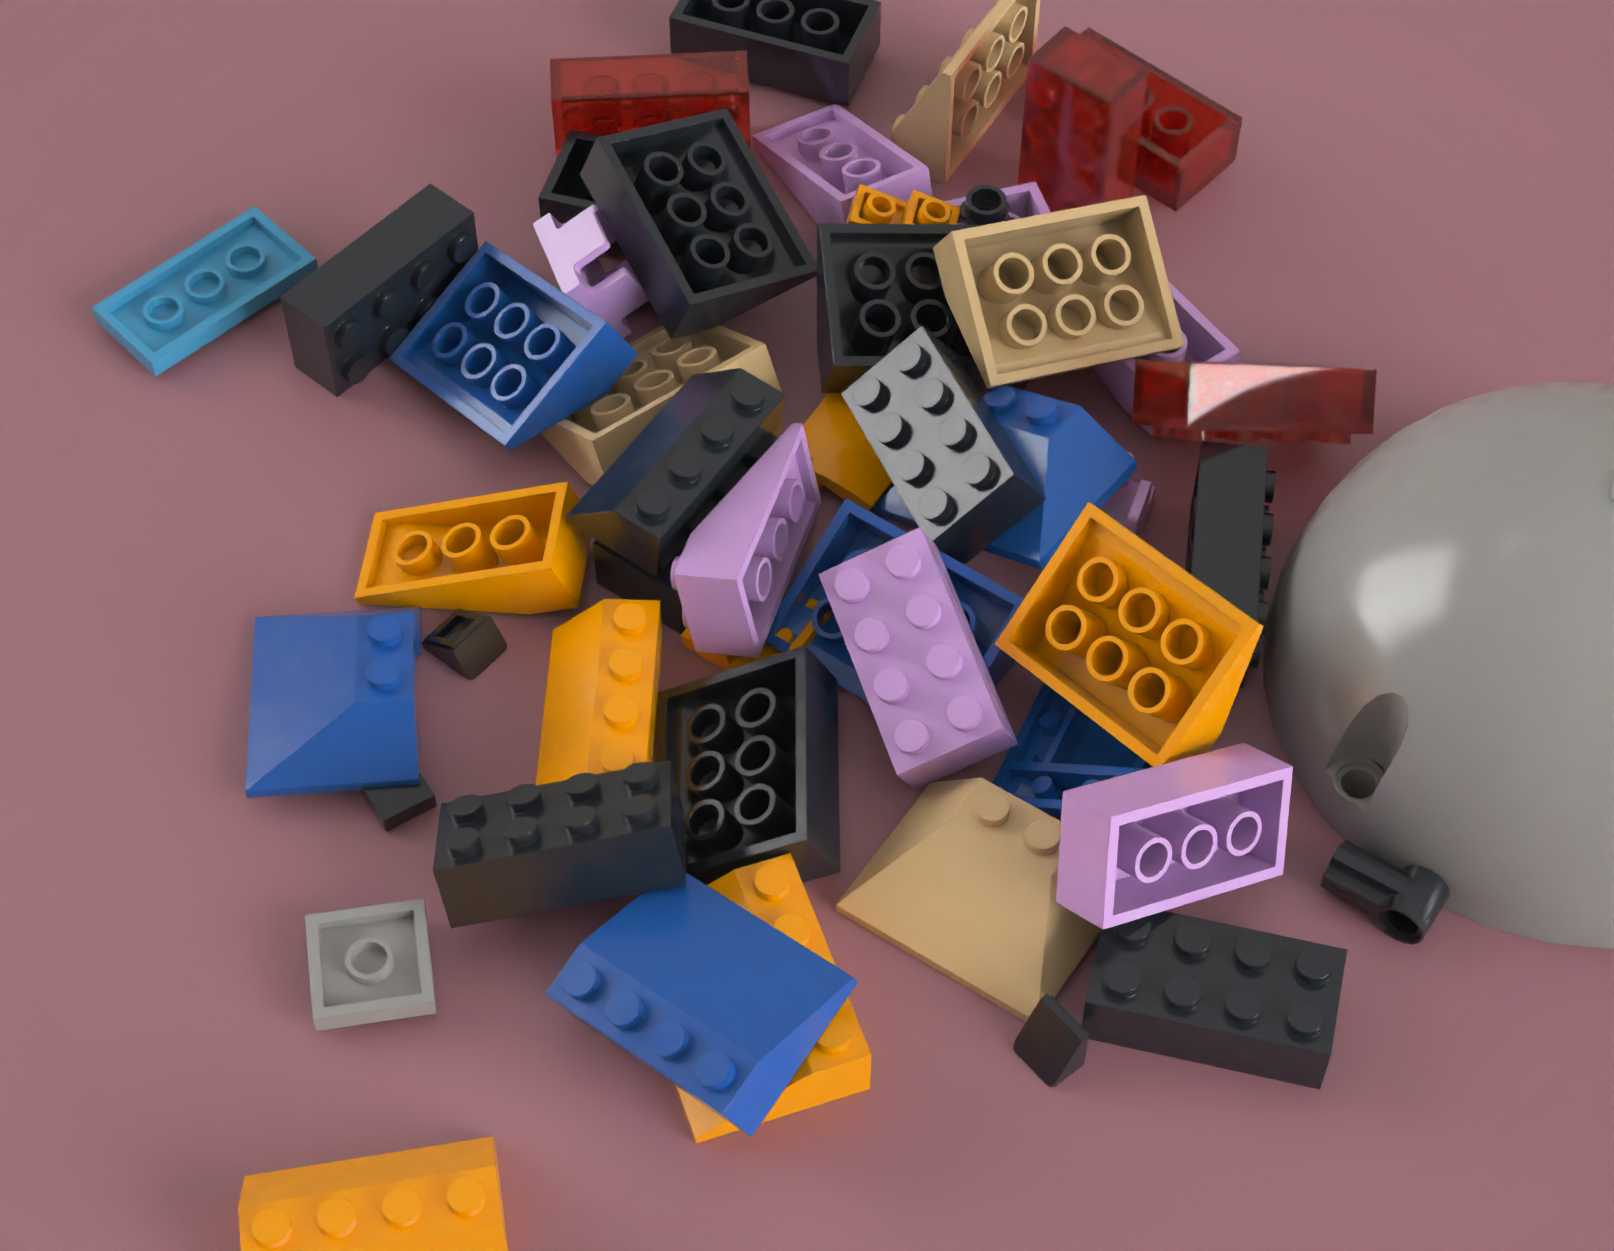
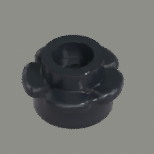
M980 185L972 188L966 195V201L960 206V215L962 219L968 220V225H987L1009 220L1008 212L1010 205L1007 202L1006 195L995 186Z

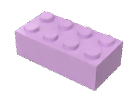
M921 527L818 574L896 774L912 789L917 790L928 785L930 782H935L1018 744L938 547Z
M1240 743L1063 791L1056 903L1104 930L1283 875L1293 766L1246 743Z

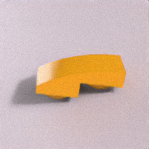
M859 184L852 199L846 224L957 225L961 208L917 190H913L908 201L905 202Z

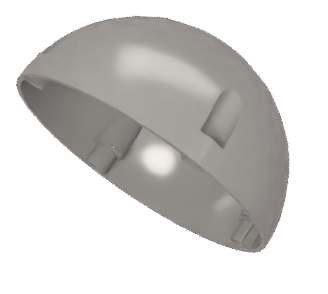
M1582 380L1529 383L1463 399L1444 406L1429 416L1410 424L1396 432L1361 459L1328 494L1311 515L1282 567L1264 635L1263 683L1274 732L1289 764L1293 766V773L1327 822L1345 840L1401 869L1409 865H1418L1435 872L1446 882L1450 891V896L1443 908L1481 925L1546 943L1614 949V383ZM1349 795H1355V796H1358V797H1360V798H1354V797H1351V796H1349Z

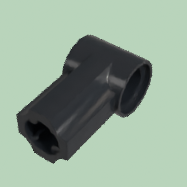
M1347 840L1341 843L1333 854L1320 884V887L1374 914L1378 926L1393 939L1412 945L1418 944L1424 939L1450 896L1446 882L1430 869L1418 865H1409L1401 869Z

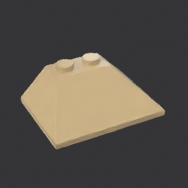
M983 778L930 782L837 902L835 910L1025 1022L1043 996L1048 994L1057 999L1098 941L1101 928L1056 903L1061 821Z

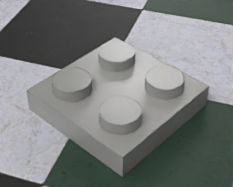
M424 898L305 915L312 1018L316 1031L437 1013L427 911Z

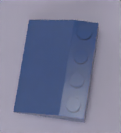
M485 241L389 357V360L511 451L604 396L636 358L638 353L605 320Z
M845 498L782 600L765 643L781 652L787 651L792 644L776 636V634L783 628H789L793 633L794 642L812 619V625L817 634L809 644L808 648L834 675L838 686L869 703L834 613H832L824 625L821 624V619L826 614L825 612L833 610L818 574L900 537L907 532ZM939 551L992 682L996 686L1016 660L997 647L995 642L1024 598ZM810 599L820 601L813 610L805 606Z
M686 873V885L640 894L582 941L545 994L581 1022L752 1137L858 981L853 976Z

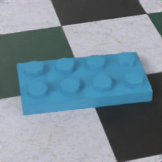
M254 206L91 308L95 321L156 377L280 298L318 269L313 255Z

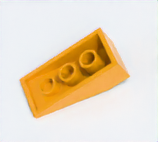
M567 481L377 512L374 514L354 598L361 605L420 606V608L462 609L476 612L526 615L578 608L591 537L566 522V515L580 499Z

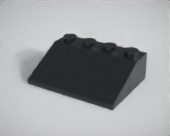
M727 108L606 135L596 139L580 175L671 340L715 328L817 276V264Z
M819 223L817 227V354L821 393L844 392L920 326L926 328L956 353L979 392H988L991 389H987L947 303L933 247L951 231L982 225ZM1030 380L1007 384V386L1024 390Z
M806 645L658 692L656 763L671 761L685 815L686 873L708 885L735 869L789 853L792 855L802 883L840 872L837 679Z

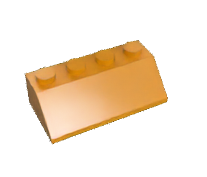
M603 599L553 629L535 785L564 781L580 773L601 774L622 770L639 762H650L653 764L663 645L660 600Z
M494 1136L244 1176L238 1204L241 1251H508Z

